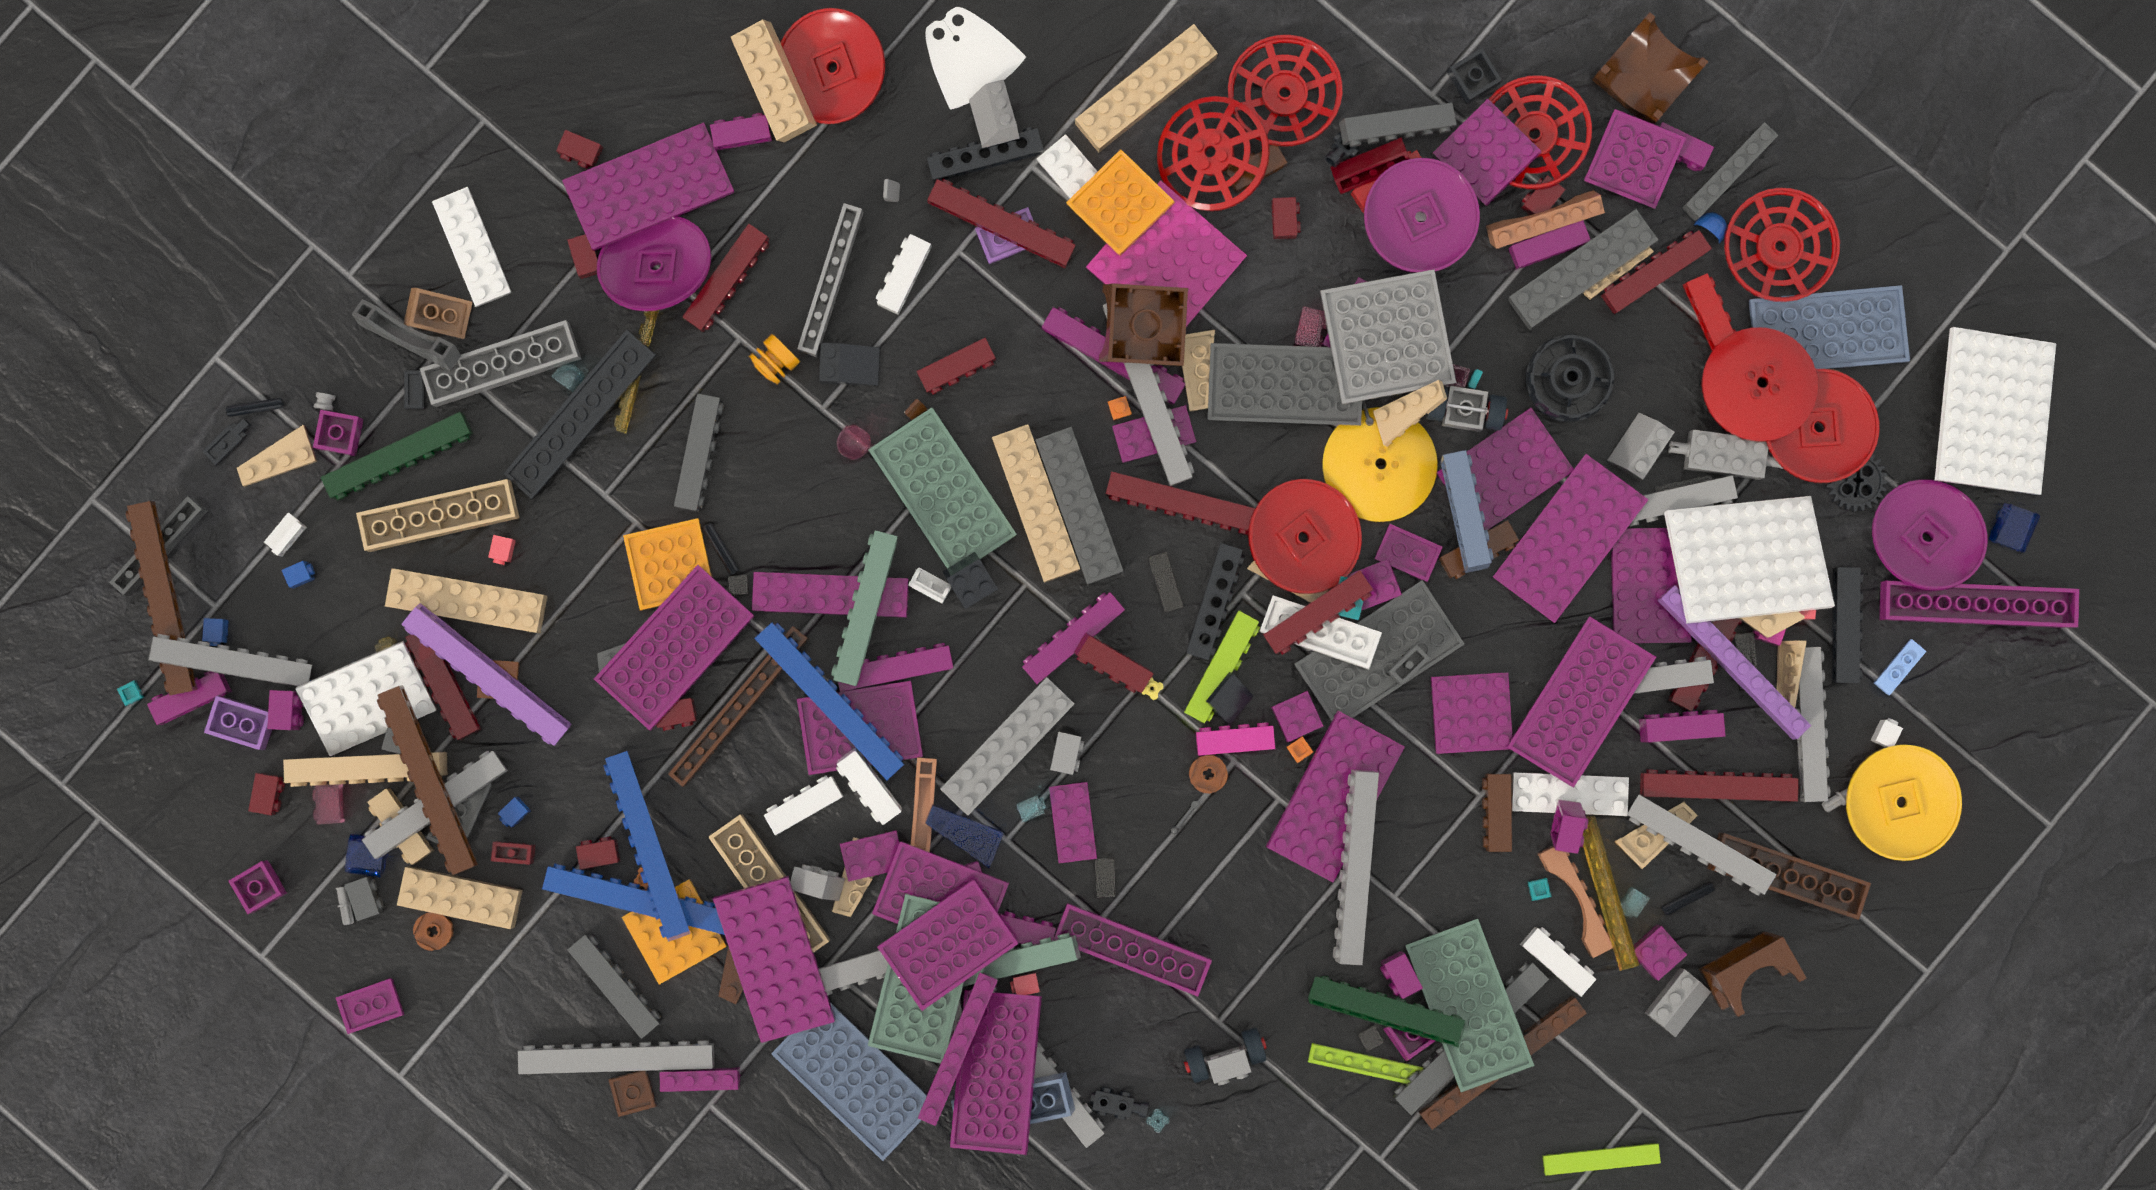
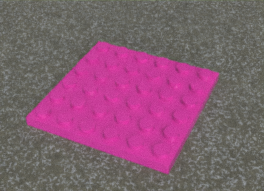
M1160 180L1157 185L1175 203L1121 256L1106 243L1086 268L1104 284L1188 288L1187 326L1247 255Z

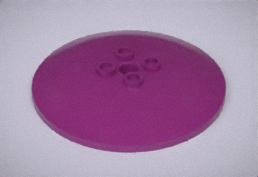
M1429 158L1405 160L1384 171L1371 187L1364 208L1365 229L1373 248L1389 264L1412 273L1435 270L1436 272L1457 262L1471 247L1477 235L1480 220L1478 200L1468 180L1449 164ZM1416 213H1424L1426 220L1418 222L1415 218Z
M677 216L602 247L597 261V275L604 292L617 304L638 311L661 310L684 301L701 286L710 269L711 249L706 236L698 226L687 219ZM660 265L659 269L652 270L654 266Z
M1915 480L1896 487L1881 501L1874 514L1872 523L1873 543L1882 563L1898 579L1916 588L1944 590L1958 586L1968 580L1978 570L1986 554L1988 543L1987 529L1980 511L1963 492L1943 482ZM1924 533L1929 534L1931 542L1925 541L1922 535Z

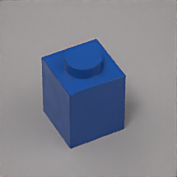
M301 561L282 570L289 588H296L315 580L313 575L315 570L312 564H308L306 561Z
M204 618L202 641L209 642V646L227 643L228 620Z
M514 797L498 814L501 816L500 821L506 827H515L531 810L519 797Z

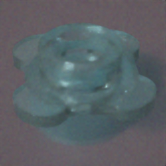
M1155 1109L1153 1115L1146 1119V1123L1151 1125L1155 1132H1161L1165 1124L1169 1123V1118L1164 1116L1160 1109Z

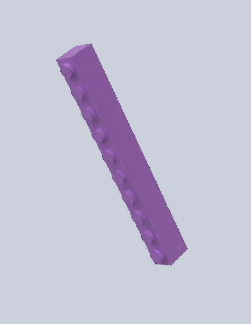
M1675 585L1670 587L1657 600L1792 740L1798 739L1811 727L1809 722L1710 621L1686 623L1680 590Z
M421 603L412 610L402 623L405 627L404 629L409 634L417 636L424 646L431 647L436 651L435 654L439 658L446 659L451 663L450 666L454 670L461 671L466 675V679L469 682L476 683L481 687V691L484 694L491 695L496 699V703L499 706L510 710L514 718L525 722L527 728L532 732L540 734L543 741L547 744L554 746L572 725Z

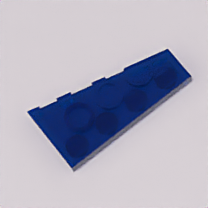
M933 804L925 820V824L990 868L1003 837V831Z

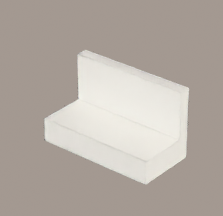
M287 513L264 543L273 549L272 552L277 556L283 557L307 527L293 515Z

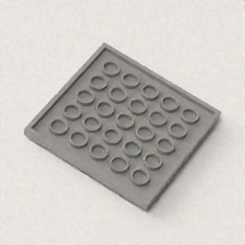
M1435 270L1320 291L1342 404L1416 391L1437 380L1442 381L1443 386L1456 383Z

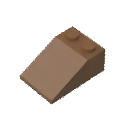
M411 288L404 325L464 339L472 302L419 288Z

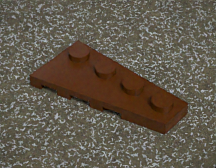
M728 946L719 997L737 1004L743 992V987Z

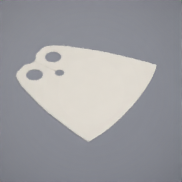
M961 7L951 9L943 20L934 21L926 28V43L932 67L950 110L970 103L969 99L985 84L1005 80L1026 58L1014 44L993 26ZM960 14L963 16L964 23L961 26H955L952 23L954 15ZM936 28H942L945 32L944 37L940 40L933 37V30ZM954 35H958L960 37V40L957 42L954 41Z

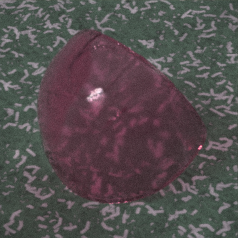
M856 425L846 426L837 439L839 453L848 459L861 458L867 453L871 444L870 435Z

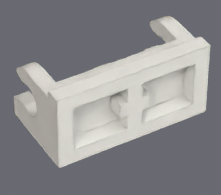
M921 568L916 570L908 586L942 604L952 588L949 583Z

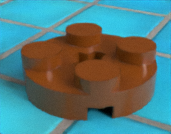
M1213 755L1198 757L1192 763L1189 777L1192 785L1198 791L1213 793L1225 785L1228 772L1220 758ZM1210 768L1214 776L1206 780L1203 771H1207Z
M428 912L420 916L413 927V934L417 944L429 951L445 947L452 939L453 923L447 916ZM429 927H437L438 934L431 936V932L428 930Z

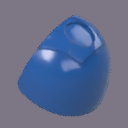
M1705 213L1694 223L1695 226L1699 225L1711 231L1718 238L1719 244L1725 238L1727 223L1718 213Z

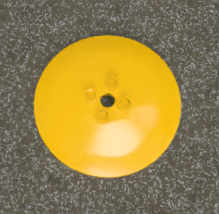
M1381 407L1368 409L1370 418L1373 419V425H1366L1365 412L1362 410L1361 426L1338 425L1325 446L1322 468L1325 483L1337 489L1347 498L1358 518L1373 522H1386L1410 514L1425 501L1436 479L1437 455L1429 434L1419 422L1415 425L1412 424L1405 430L1403 435L1397 436L1392 440L1388 447L1383 446L1373 412ZM1377 459L1385 460L1386 467L1384 469L1376 467Z
M1913 745L1886 747L1866 758L1854 772L1846 796L1847 816L1859 840L1867 848L1880 856L1902 861L1920 859L1940 849L1954 833L1962 809L1961 790L1952 769L1935 753ZM1899 797H1904L1906 800L1903 807H1898L1897 805Z

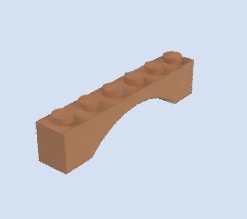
M1593 190L1575 196L1571 200L1552 209L1525 217L1502 220L1487 225L1486 229L1490 244L1497 249L1605 212L1601 195Z
M918 757L911 845L930 852L937 759Z
M1553 845L1537 853L1545 870L1562 879L1576 895L1583 915L1581 940L1589 956L1594 958L1614 948L1612 942H1614L1613 937L1609 931H1605L1603 927L1605 922L1600 914L1597 915L1594 909L1596 907L1592 897L1588 898L1585 892L1588 889L1584 881L1579 880L1577 876L1579 871L1574 862L1570 863L1568 856H1570L1569 852L1557 851Z

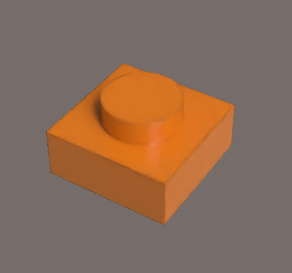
M1126 396L1108 401L1113 420L1132 415Z
M1303 736L1286 747L1297 763L1313 753Z

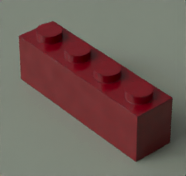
M1401 137L1343 161L1337 167L1331 166L1330 168L1340 194H1343L1377 180L1388 168L1399 162L1409 160L1410 157Z
M983 338L918 370L917 374L927 394L932 393L934 395L942 391L943 386L947 384L952 386L960 382L959 378L965 375L966 378L977 373L976 370L981 367L987 369L993 366L996 358L986 338Z
M1088 633L1084 634L1074 651L1078 656L1077 660L1085 665L1088 662L1094 665V670L1101 674L1104 672L1110 675L1109 678L1118 684L1120 681L1125 683V688L1133 693L1136 690L1142 693L1154 674L1149 669Z

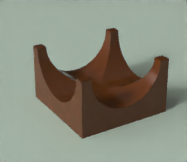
M1649 12L1592 80L1635 117L1655 124L1688 84L1705 67L1708 61L1703 57L1696 58L1690 56L1672 44L1657 27L1655 16Z
M1104 284L1102 292L1105 294L1107 302V329L1104 346L1099 354V362L1184 366L1188 288Z
M1769 932L1759 934L1698 969L1721 1010L1731 1006L1737 1017L1745 1014L1741 1002V992L1745 981L1754 971L1766 966H1773L1781 976L1791 973L1798 982L1806 979L1784 937Z

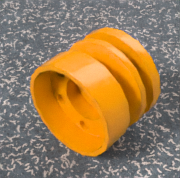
M771 334L763 342L768 350L764 352L757 348L756 351L761 357L758 359L753 353L749 357L757 370L765 378L778 385L780 380L775 375L779 373L785 378L786 375L782 368L785 366L792 371L800 361Z

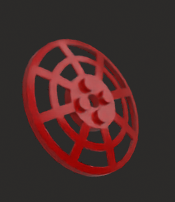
M1276 35L1254 43L1240 55L1230 73L1228 98L1234 99L1235 79L1237 74L1247 79L1245 87L1246 101L1241 103L1256 114L1262 122L1266 133L1268 134L1270 129L1280 132L1294 131L1297 138L1295 141L1286 142L1268 139L1270 145L1295 146L1315 139L1331 125L1341 105L1342 80L1336 63L1321 46L1300 36ZM1292 43L1304 46L1299 57L1288 54L1276 55L1273 44ZM1261 48H1266L1268 58L1259 63L1252 72L1241 67L1253 53ZM1311 50L1324 59L1332 73L1321 77L1317 69L1306 61ZM1290 61L1295 62L1296 65L1293 71L1280 70L1278 62ZM1271 64L1273 74L1266 80L1257 76L1263 68ZM1303 66L1312 73L1315 80L1308 83L1304 81L1299 75ZM1335 80L1336 100L1335 106L1331 110L1322 107L1325 97L1324 84ZM1252 83L1262 87L1261 98L1251 100ZM1318 87V103L1315 104L1307 101L1308 91ZM1282 89H1287L1290 95L1282 97L1279 92ZM1265 105L1271 112L1267 120H1264L1254 107ZM1236 107L1233 112L1236 121L1242 125L1246 132L1252 131L1241 119L1238 113L1241 109ZM1303 107L1313 111L1307 119L1299 123L1296 113ZM1318 114L1329 117L1319 130L1308 137L1304 136L1301 128L1311 123ZM1277 116H1288L1291 126L1274 125Z
M1526 76L1508 82L1499 88L1489 100L1495 104L1504 94L1509 93L1513 103L1502 113L1507 117L1517 108L1520 117L1514 125L1541 150L1542 153L1536 158L1543 157L1546 166L1539 168H1528L1527 166L1510 185L1524 189H1541L1560 183L1579 168L1585 159L1592 139L1590 113L1581 96L1563 81L1547 76ZM1531 83L1547 84L1544 96L1530 95L1520 98L1515 89L1521 85ZM1554 86L1567 92L1578 103V106L1568 111L1562 103L1551 98ZM1533 101L1542 102L1539 111L1527 112L1523 105ZM1549 104L1558 108L1563 113V116L1553 120L1552 117L1546 114ZM1582 112L1587 127L1585 143L1574 141L1575 126L1573 118ZM1566 122L1569 125V140L1558 137L1557 128ZM1531 131H1540V136L1537 139L1530 138ZM1555 145L1566 147L1562 155L1553 161L1549 152ZM1571 149L1581 150L1582 153L1576 163L1565 174L1561 175L1557 166L1567 158ZM1550 170L1554 178L1552 181L1540 184L1522 183L1526 173L1538 174Z
M1212 96L1197 99L1178 110L1162 131L1157 150L1160 176L1164 184L1192 208L1204 211H1218L1231 208L1243 202L1260 185L1268 167L1270 155L1269 140L1262 122L1246 105L1227 97ZM1213 101L1229 104L1224 114L1218 112L1201 114L1198 105ZM1236 107L1244 111L1252 119L1257 127L1256 130L1246 133L1242 125L1231 117ZM1189 108L1192 109L1194 117L1183 125L1178 134L1168 131L1178 116ZM1219 118L1221 120L1216 129H1206L1203 119ZM1228 122L1239 131V136L1230 139L1224 133ZM1196 123L1199 133L1192 140L1184 137L1183 134L1186 130ZM1260 137L1262 141V157L1259 168L1248 164L1251 152L1249 140ZM1165 138L1174 141L1172 149L1173 165L1166 169L1163 168L1162 149ZM1179 143L1188 146V157L1181 161H1178ZM1240 143L1244 144L1243 160L1234 157V146ZM1210 147H1214L1216 150L1215 155L1207 157V150ZM1192 165L1197 170L1194 181L1186 177L1182 172V168ZM1230 165L1238 167L1239 169L1234 176L1225 181L1222 172ZM1245 171L1256 175L1243 192L1234 198L1232 197L1228 187L1237 182ZM1177 172L1181 180L1191 187L1188 199L1174 189L1167 176ZM1204 175H1215L1219 185L1203 186L1201 183ZM1198 191H1221L1225 202L1203 204L1195 202Z
M1774 188L1755 194L1738 207L1727 226L1724 249L1730 271L1743 288L1765 300L1791 302L1811 295L1827 282L1838 262L1840 239L1833 217L1821 202L1799 190ZM1774 195L1792 196L1793 200L1789 208L1772 207L1766 209L1762 198ZM1803 200L1813 206L1825 221L1814 226L1804 214L1797 211L1800 201ZM1755 202L1759 213L1750 219L1744 229L1735 226L1736 219L1742 211ZM1785 213L1787 215L1784 223L1772 224L1769 214ZM1794 217L1801 220L1808 229L1799 233L1797 229L1791 226ZM1761 218L1766 229L1760 235L1749 232L1754 223ZM1829 228L1832 240L1831 259L1819 256L1820 240L1818 232ZM1731 233L1741 237L1740 251L1743 260L1733 264L1730 254ZM1810 236L1813 238V254L1803 251V240ZM1746 240L1757 243V254L1750 257L1747 256ZM1776 242H1782L1785 245L1784 251L1776 249ZM1799 259L1810 261L1808 267L1798 275L1793 265ZM1761 260L1768 266L1766 276L1758 273L1751 264ZM1816 263L1828 266L1821 279L1807 290L1801 280L1811 273ZM1746 267L1754 277L1764 282L1761 292L1750 287L1739 276L1737 271ZM1786 269L1791 278L1789 280H1773L1775 271ZM1794 284L1800 293L1787 297L1769 295L1771 285L1787 286Z

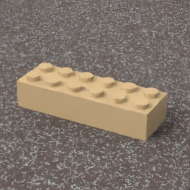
M761 20L731 36L776 140L786 142L817 126L772 23Z
M408 866L404 870L397 905L512 929L515 928L523 890Z

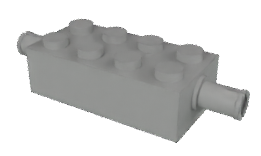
M1691 430L1688 432L1687 443L1673 441L1669 443L1668 453L1685 455L1683 470L1761 480L1765 477L1766 466L1783 469L1772 455H1768L1766 441H1750L1735 435Z

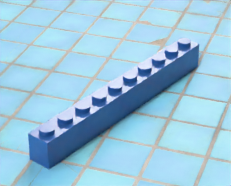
M771 622L755 637V640L878 772L888 780L904 765L902 762L904 758L897 750L893 752L888 747L891 744L884 736L880 738L875 733L877 729L871 722L867 724L862 719L864 715L858 708L854 710L849 705L851 701L844 693L840 695L836 691L838 687L831 679L827 682L823 677L825 673L818 665L814 667L810 663L812 659L805 651L800 653L796 648L798 644L792 637L787 639L783 634L785 630L780 624L776 623L774 625Z
M625 751L605 758L607 764L603 766L606 775H611L613 781L610 783L613 794L617 793L619 800L616 801L619 812L623 811L625 818L622 819L625 830L629 829L631 836H628L631 847H636L637 854H634L637 865H642L643 872L640 873L644 884L648 882L650 890H647L650 902L654 901L656 906L653 909L656 920L660 919L662 926L659 927L662 938L666 937L668 942L689 935L691 933L629 754Z
M554 863V866H548L542 887L543 890L655 917L653 909L656 908L654 901L650 902L647 890L640 888V884L629 882V885L622 884V880L610 877V880L602 879L603 875L591 873V876L586 875L584 870L573 868L572 871L566 870V866ZM685 896V899L678 898L688 926L725 935L714 903L704 901V904L698 903L696 898Z

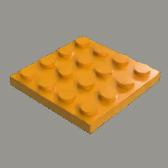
M1120 150L1066 203L1097 235L1121 256L1175 202L1133 160Z
M698 518L623 535L640 610L660 606L697 565L702 567L712 577Z
M690 879L675 887L678 898L685 899V896L697 899L696 902L704 904ZM630 912L622 917L658 984L665 982L727 947L721 934L688 926L691 934L668 942L666 937L662 938L659 929L662 926L660 919L656 920L655 917Z

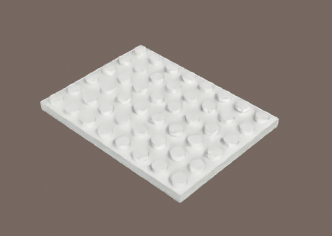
M1956 327L1950 328L1935 480L2041 495L2056 343Z
M1811 496L1685 508L1664 512L1687 624L1826 609L1835 606Z

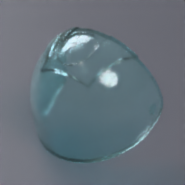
M573 364L560 366L551 375L552 378L572 392L585 379L583 371Z

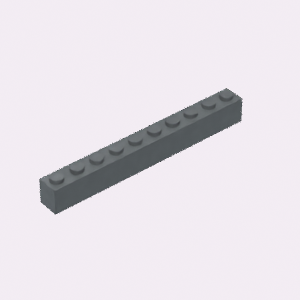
M1524 962L1518 968L1519 972L1514 977L1510 976L1504 982V988L1514 1014L1549 980L1532 962L1528 964ZM1443 1044L1435 1050L1436 1054L1432 1058L1428 1057L1422 1063L1423 1069L1417 1072L1415 1070L1408 1077L1410 1081L1405 1085H1399L1394 1091L1395 1095L1393 1097L1410 1115L1422 1106L1454 1074Z

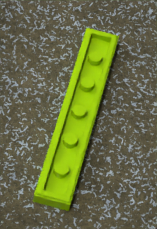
M1315 1043L1311 1044L1308 1058L1309 1063L1406 1084L1410 1081L1408 1077L1415 1070L1419 1072L1423 1069V1067Z
M1658 1143L1542 1155L1545 1175L1661 1163Z

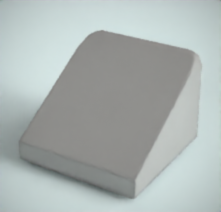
M885 179L884 200L898 202L900 184Z

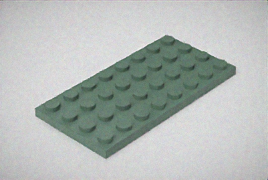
M930 408L868 449L947 568L973 552H976L979 559H982L1017 535L933 408Z
M905 894L896 933L940 902ZM888 963L868 1046L941 1063L949 1044L964 982L921 1011Z
M1478 919L1405 945L1417 978L1423 987L1422 991L1429 1009L1441 1010L1449 1016L1455 1014L1465 1020V1029L1459 1048L1442 1043L1460 1092L1534 1066Z

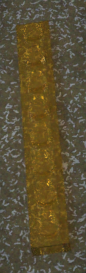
M659 310L644 311L646 319L644 324L641 323L639 334L641 335L640 340L647 347H649ZM641 375L626 391L625 397H622L620 400V416H616L614 423L616 431L626 434Z
M1595 816L1588 817V827L1583 831L1582 835L1584 836L1583 848L1620 971L1639 966L1600 831Z

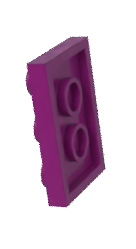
M1389 524L1374 559L1379 562L1389 559L1393 568L1428 582L1442 546Z
M1389 559L1361 569L1374 589L1371 592L1372 596L1363 602L1361 611L1402 595ZM1353 572V573H1351V574H1348L1347 578H1349L1350 576H1352V575L1355 574L1356 572Z
M896 830L840 843L848 882L888 873L899 845Z
M392 978L336 997L347 1034L404 1015Z

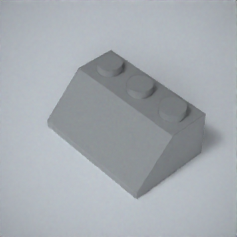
M1004 79L985 84L969 99L982 148L1019 139L1017 124Z
M1638 413L1607 461L1639 482L1645 478L1674 434V431L1659 421Z
M1679 968L1646 1010L1645 1014L1676 1037L1711 992L1689 972Z

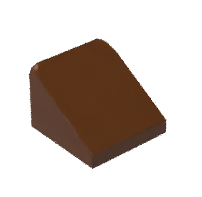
M915 399L906 409L905 415L914 420L928 409L918 399Z

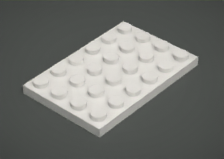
M404 641L296 687V691L329 756L386 733L387 725L384 719L386 715L377 703V699H379L377 695L403 685L417 719L437 710Z

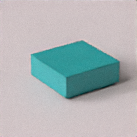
M1478 369L1473 371L1466 386L1467 389L1475 390L1483 373Z
M136 680L117 688L125 706L144 698Z
M1547 878L1527 882L1532 901L1551 897Z

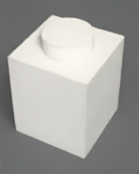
M1890 718L1880 720L1871 741L1885 748L1895 746L1903 728L1898 726L1899 723Z

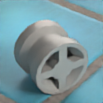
M316 392L317 402L314 404V408L333 411L332 403L336 396Z

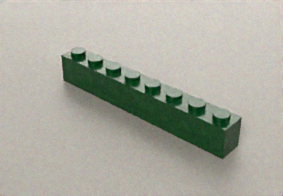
M458 412L320 478L329 497L339 501L348 497L347 493L352 491L359 492L365 489L364 485L369 483L376 484L382 481V477L388 474L393 476L399 473V469L405 466L410 468L418 464L417 461L422 458L424 460L435 456L434 453L439 450L443 452L451 449L452 444L456 442L463 443L470 439L469 436L473 435V432L465 415L462 412Z
M1315 976L1308 997L1310 1004L1458 1048L1465 1029V1020L1458 1015L1452 1014L1449 1016L1438 1009H1425L1421 1004H1408L1401 998L1391 999L1380 992L1374 994L1363 987H1350V984L1346 982H1333L1332 979L1326 976Z

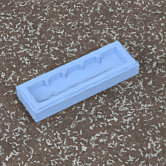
M1910 639L1874 681V684L1887 695H1890L1926 651Z

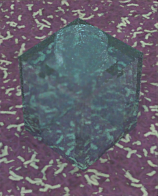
M1038 795L1016 804L1023 822L1044 814L1043 809L1047 808L1043 798H1038Z
M1629 887L1618 907L1622 909L1621 913L1628 918L1632 916L1638 918L1650 898L1635 888Z

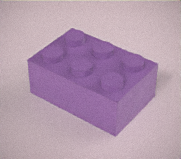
M216 696L204 733L258 750H266L272 729H267L268 710L224 696Z

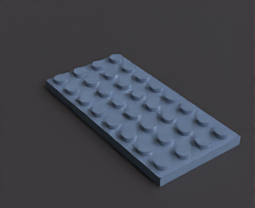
M1902 285L1813 293L1805 298L1791 302H1773L1762 298L1749 300L1751 328H1770L1789 335L1807 351L1815 369H1837L1910 361Z
M830 1002L836 1019L835 1022L791 1034L771 1054L868 1148L884 1161L920 1123L921 1120L918 1119V1115L927 1094L879 1048L868 1046L869 1038Z

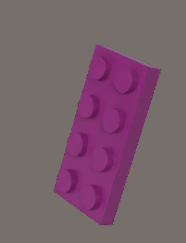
M1186 405L1171 409L1174 417L1171 420L1173 427L1177 426L1181 435L1178 438L1180 445L1184 444L1186 446L1196 443ZM1144 417L1112 426L1122 463L1158 454Z
M1087 782L1049 787L1058 862L1066 863L1097 859Z

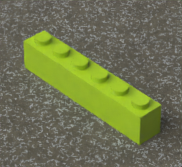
M1240 611L1237 612L1184 711L1185 714L1202 723H1205L1206 720L1210 722L1215 711L1212 710L1206 700L1229 672L1232 673L1233 670H1238L1242 662L1239 658L1242 653H1247L1251 646L1248 643L1251 636L1255 637L1260 629L1257 626L1259 621Z

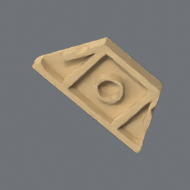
M1789 612L1739 619L1766 638H1769L1803 620L1805 616L1799 612Z

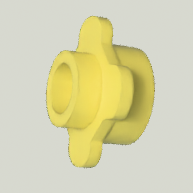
M1151 677L1142 694H1147L1151 699L1155 700L1158 698L1159 691L1163 689V684L1154 681Z

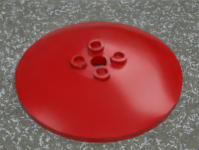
M825 8L804 15L784 35L781 46L816 123L838 124L849 121L863 113L872 104L883 83L885 57L877 34L865 20L846 10ZM832 62H835L837 64V70L831 73L829 71V65Z
M1756 327L1737 331L1726 337L1714 348L1703 370L1702 392L1710 414L1721 427L1739 438L1764 442L1783 438L1798 429L1806 421L1817 399L1818 378L1812 359L1800 343L1781 331ZM1758 378L1766 380L1767 386L1765 388L1758 386Z
M1816 369L1818 393L1809 417L1798 429L1789 435L1777 440L1766 441L1777 463L1793 476L1814 483H1830L1851 476L1867 463L1877 445L1879 418L1872 398L1856 380L1838 371ZM1816 422L1823 425V432H1817L1814 429Z
M1297 479L1273 488L1260 500L1250 520L1249 545L1256 565L1272 583L1293 593L1314 594L1336 586L1340 576L1347 577L1352 571L1361 550V526L1353 506L1337 489L1320 481ZM1301 532L1305 533L1308 537L1306 543H1302L1298 538Z

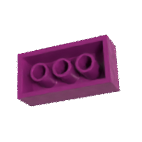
M1703 710L1701 715H1698V711L1682 712L1683 716H1679V713H1665L1662 718H1660V714L1644 715V719H1639L1641 742H1660L1725 737L1724 714L1718 713L1717 710Z

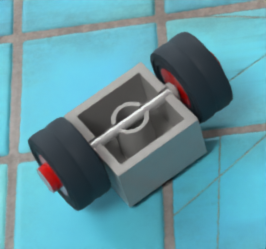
M1449 386L1448 388L1444 387L1447 399L1429 414L1426 413V419L1442 421V426L1480 432L1483 430L1484 423L1487 429L1501 430L1504 420L1508 416V408H1506L1507 398L1492 394L1487 402V391Z
M1257 1028L1245 1030L1242 1032L1243 1046L1203 1058L1199 1045L1184 1050L1187 1059L1184 1062L1187 1073L1191 1072L1194 1083L1209 1079L1206 1064H1208L1214 1084L1223 1085L1229 1083V1079L1237 1077V1079L1248 1077L1251 1069L1245 1052H1247L1252 1065L1266 1061L1264 1049H1267L1264 1037L1260 1038Z

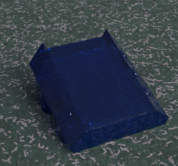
M2004 503L2003 507L1997 511V521L1994 527L1991 528L1988 540L2025 553L2040 515L2012 504Z
M350 834L345 872L381 877L385 870L387 853L381 858L375 859L362 841L366 836Z

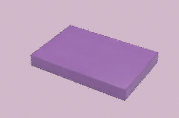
M1028 207L1015 212L1022 216V220L1026 222L1029 220L1033 221ZM980 227L975 228L989 264L1025 250Z

